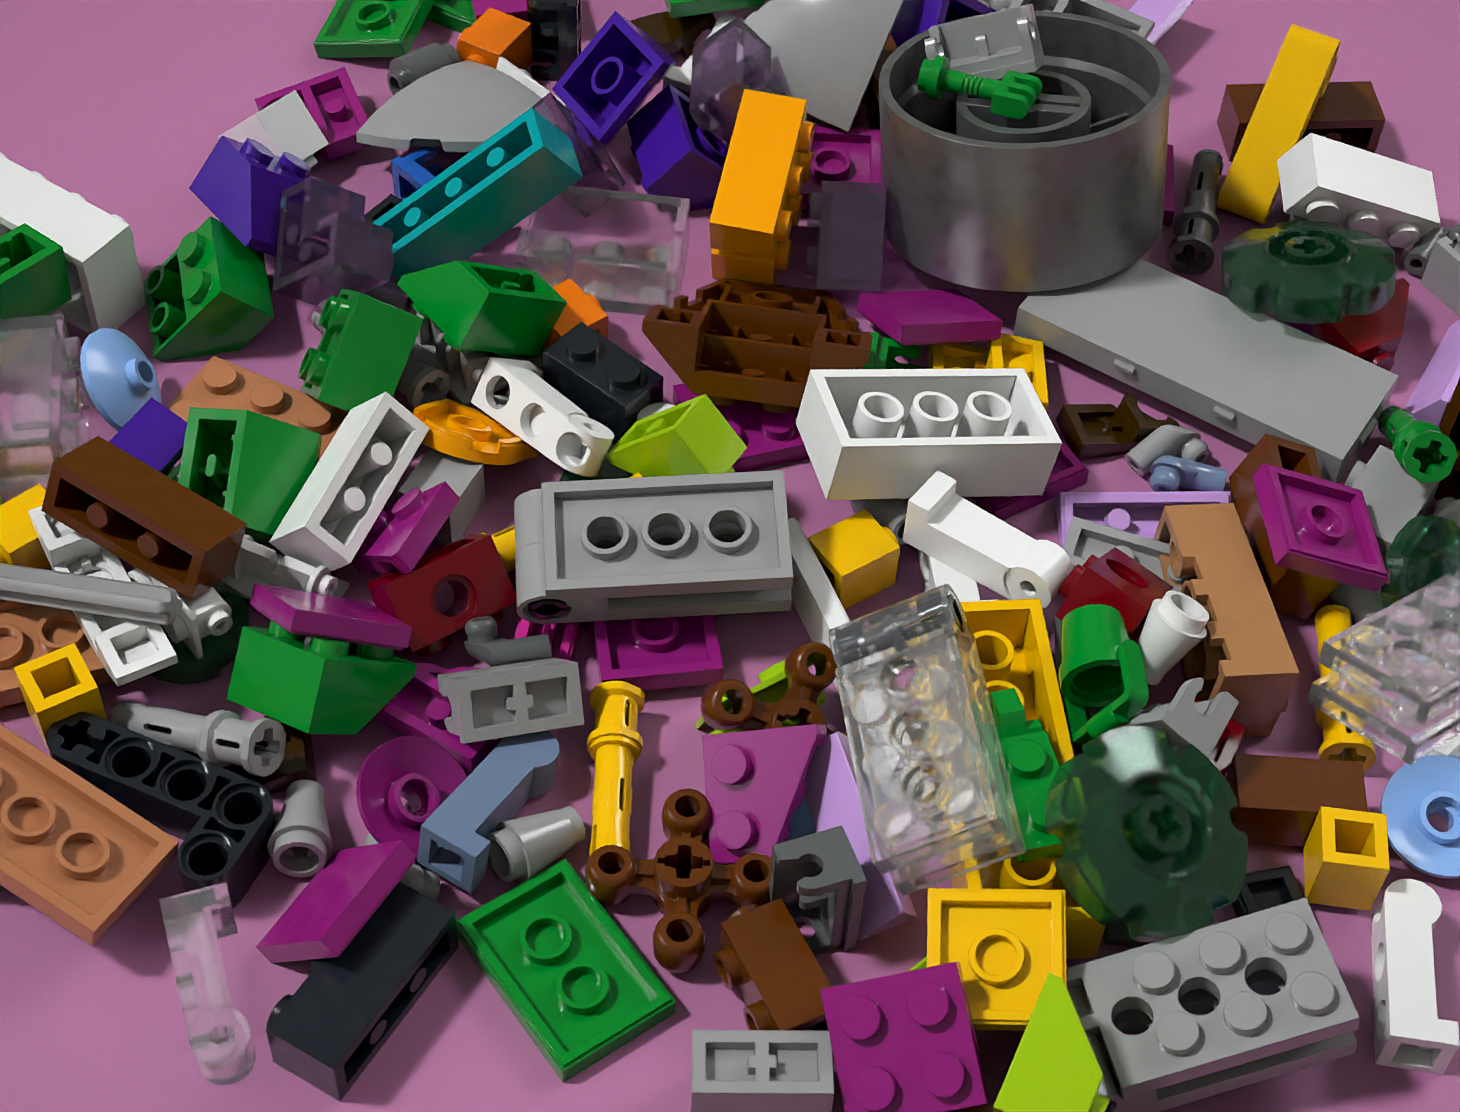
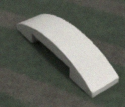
M42 506L28 511L32 525L53 571L131 582L118 556L41 511ZM73 611L95 654L117 686L178 663L177 655L160 624Z

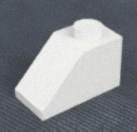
M296 90L218 136L219 139L223 135L241 143H244L247 138L253 139L267 147L274 155L281 157L283 152H288L301 159L309 167L318 163L313 153L329 144Z

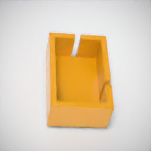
M744 89L709 221L710 247L712 248V278H730L775 284L778 270H788L793 240L789 239L791 226L798 227L803 207V196L800 195L802 182L809 183L814 162V152H810L815 123L806 121V99Z

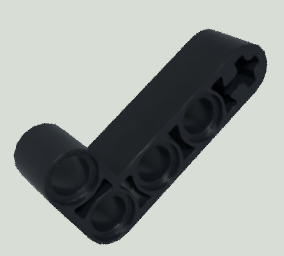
M78 712L50 726L47 732L46 743L51 758L165 833L184 840L177 853V864L187 900L192 908L202 914L218 915L234 909L241 902L271 857L267 844L276 824L272 797L266 787L249 778L91 713ZM197 797V798H195V799H193V800L185 801V800H187V799H189V798ZM255 820V821L250 822V823H248V824L239 825L240 823H242V822H244V821ZM221 870L213 875L203 876V874L209 871Z

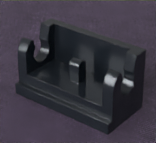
M527 0V22L531 23L533 61L553 63L549 67L531 66V76L543 81H559L582 52L581 0Z

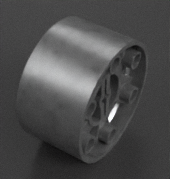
M1034 11L1045 61L1037 71L1026 74L1038 77L1043 83V89L1030 107L1027 115L1022 119L990 113L991 101L965 95L964 93L958 94L944 91L940 100L928 98L926 92L918 90V76L923 61L927 59L924 40L930 38L929 31L926 30L899 46L884 63L879 77L883 225L885 234L892 247L913 266L937 278L972 288L1006 292L1050 291L1079 286L1115 274L1140 259L1158 239L1162 229L1164 213L1171 74L1166 59L1153 44L1126 28L1104 20L1070 13Z

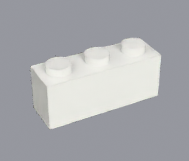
M1313 133L1308 134L1277 159L1285 213L1404 249L1418 242L1422 236L1440 224L1432 171Z
M387 392L352 408L269 543L287 556L314 567L325 566L330 569V572L350 564L430 428Z

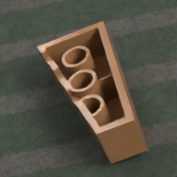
M1234 503L1164 506L1153 540L1169 544V557L1162 554L1159 556L1164 581L1182 587L1181 593L1196 600L1209 614V620L1205 625L1207 635L1181 659L1185 682L1194 678H1203L1202 690L1195 696V699L1199 701L1212 700L1219 692L1225 691L1237 699L1239 704L1230 719L1246 727L1242 737L1270 736L1280 713L1285 712L1287 709L1288 696L1300 672L1251 549L1248 530L1246 526H1242ZM1171 565L1175 578H1190L1189 581L1185 580L1183 584L1173 583L1167 576L1168 567Z

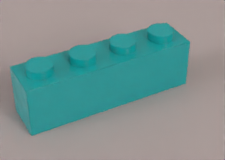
M531 107L367 226L376 265L397 280H400L401 276L456 260L465 261L583 178L571 139Z

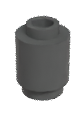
M436 42L399 56L390 62V72L387 73L389 89L395 95L424 75L444 66L462 62L461 58L451 44L443 43L440 45Z

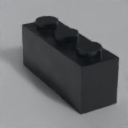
M399 881L341 955L333 958L314 959L309 969V976L293 996L290 994L285 995L275 1005L265 1029L273 1062L329 1096L341 1101L459 947L456 913Z

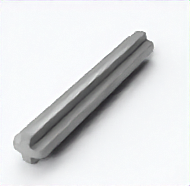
M0 563V600L163 625L174 623L177 613L182 611L183 601L178 599L177 591L174 588Z

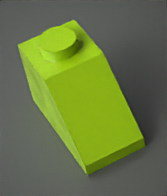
M703 394L636 421L606 454V457L612 465L632 474L639 472L642 477L735 473V469L732 466L747 449V446L709 397Z
M1048 973L993 1106L994 1112H1106L1110 1099L1098 1094L1103 1073L1063 979Z

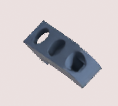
M548 730L505 737L421 825L417 862L471 894L486 877L491 841L486 839V836L495 831L496 825L499 822L511 820L529 798L543 796L552 788L559 757V743L556 737Z

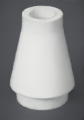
M1167 591L1162 599H1155L1150 607L1137 643L1143 656L1147 684L1158 685L1164 675L1207 635L1205 625L1209 620L1208 612L1196 600L1181 592Z

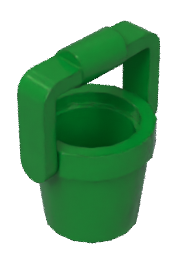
M1091 604L1078 607L1069 612L1061 622V664L1058 674L1061 698L1071 743L1091 749L1099 742L1111 736L1145 707L1149 698V690L1141 649L1136 642L1130 640L1120 611L1108 605ZM1085 706L1104 707L1087 721Z

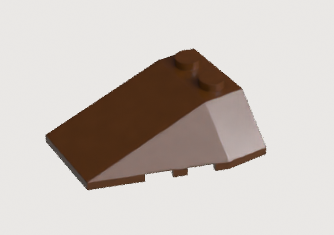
M723 278L696 289V296L693 301L688 302L689 296L680 295L674 298L673 308L662 304L650 307L642 322V332L692 394H706L713 404L724 406L737 405L739 400L761 403L762 409L774 413H791L795 408H800L810 370L859 369L869 361L873 339L869 332L860 331L858 333L859 322L855 318L847 317L846 322V309L828 291Z

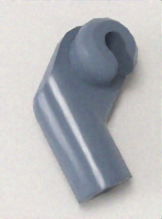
M1163 455L1157 458L1150 467L1152 476L1150 477L1149 484L1154 492H1178L1179 487L1194 491H1223L1228 470L1176 456Z

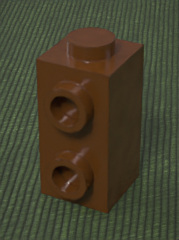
M1234 753L1226 777L1219 778L1220 789L1214 801L1215 815L1224 816L1227 842L1304 847L1321 806L1368 812L1362 762Z
M776 899L762 906L758 904L744 906L735 911L727 920L721 922L719 951L714 952L715 966L724 986L728 990L736 988L746 1005L743 1013L748 1029L828 1031L820 989L830 988L832 985L782 899Z

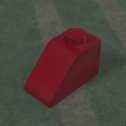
M1400 278L1319 311L1311 336L1390 371L1394 365V356L1403 333L1410 284L1404 278Z

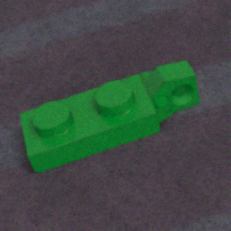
M1015 688L990 692L989 710H986L990 728L982 729L981 736L984 745L981 757L1018 861L1022 863L1084 851L1087 837L1047 732L1043 731L1039 719L1026 721L1025 710Z

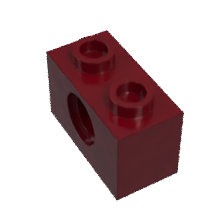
M469 534L422 556L412 572L401 574L398 569H395L366 583L376 607L412 627L408 649L403 648V651L412 653L416 651L418 656H426L448 646L451 643L449 635L464 628L467 621L472 618L490 616L498 622L504 617L501 609L517 602L516 593L492 536L485 534ZM448 582L454 592V601L446 612L441 613L435 603V594L443 583Z
M1114 547L1100 558L1092 554L1083 566L1080 564L1075 566L1058 591V594L1065 598V601L1055 616L1063 620L1069 612L1085 605L1103 604L1112 606L1120 611L1129 638L1135 641L1141 635L1152 602L1155 599H1162L1165 593L1173 590L1174 587Z

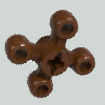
M815 641L801 644L791 651L785 660L784 666L785 677L788 681L787 691L780 700L773 703L761 702L756 699L750 688L739 680L726 679L718 681L709 687L701 698L700 709L702 717L709 726L720 731L784 727L782 723L790 720V727L812 724L826 725V736L835 733V731L827 728L825 715L817 706V700L822 690L833 683L838 674L839 663L836 654L826 644ZM807 660L811 661L815 666V675L808 670ZM722 697H726L731 701L733 706L732 714L724 709ZM857 730L843 732L844 735L851 738L866 778L874 772L879 763L880 753L878 745L865 732Z
M689 788L680 789L672 793L664 803L661 821L663 833L669 841L664 842L657 850L654 859H636L628 850L621 846L605 845L596 849L589 856L585 868L586 886L591 895L601 904L618 905L627 901L632 894H645L654 898L656 907L664 915L656 924L653 933L654 957L661 967L674 973L688 972L694 969L703 959L706 936L704 927L697 917L703 915L713 899L725 898L732 900L738 908L750 904L762 906L769 903L770 900L769 878L771 858L765 854L750 853L740 857L734 864L725 865L714 862L712 853L703 843L709 836L708 827L711 822V806L704 794Z

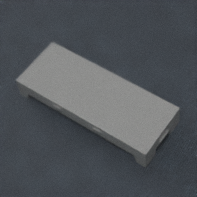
M1141 258L1125 269L1097 281L1070 288L1031 292L1018 307L1013 336L1042 341L1043 345L1254 445L1266 433L1314 448L1321 478L1338 484L1345 475L1350 458L1360 444L1363 445L1367 437L1369 438L1377 427L1378 419L1382 411L1387 408L1399 377L1397 374Z

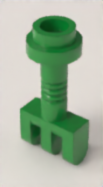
M938 55L934 60L925 59L923 61L918 76V90L926 92L928 98L940 100L944 91L958 94L964 93L965 95L991 101L990 113L1014 119H1022L1027 115L1030 107L1043 89V83L1038 77L1010 70L1007 71L1001 81L950 70L949 58Z

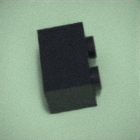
M582 322L543 350L544 381L554 389L559 390L563 396L587 413L589 418L609 428L615 436L612 441L613 445L637 421V416L642 409L654 403H663L664 377Z

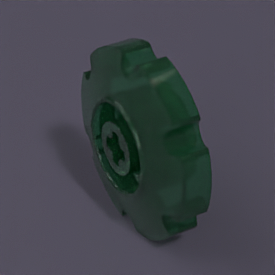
M1323 221L1278 222L1272 228H1253L1232 238L1222 250L1221 290L1233 304L1253 314H1271L1276 316L1278 321L1305 324L1342 321V316L1370 314L1380 309L1392 298L1395 291L1397 266L1394 264L1395 252L1384 240L1361 229H1344L1338 227L1337 223Z
M1130 725L1118 727L1084 744L1082 747L1084 754H1079L1068 760L1057 770L1048 792L1045 813L1046 831L1059 838L1064 851L1062 858L1056 860L1054 864L1062 882L1074 900L1101 925H1106L1121 918L1128 927L1130 938L1141 942L1154 943L1167 938L1193 933L1195 930L1213 924L1214 916L1212 911L1233 903L1239 895L1248 862L1247 835L1237 830L1230 818V811L1238 805V802L1219 769L1192 744H1188L1177 751L1168 744L1165 732L1162 729L1150 726Z

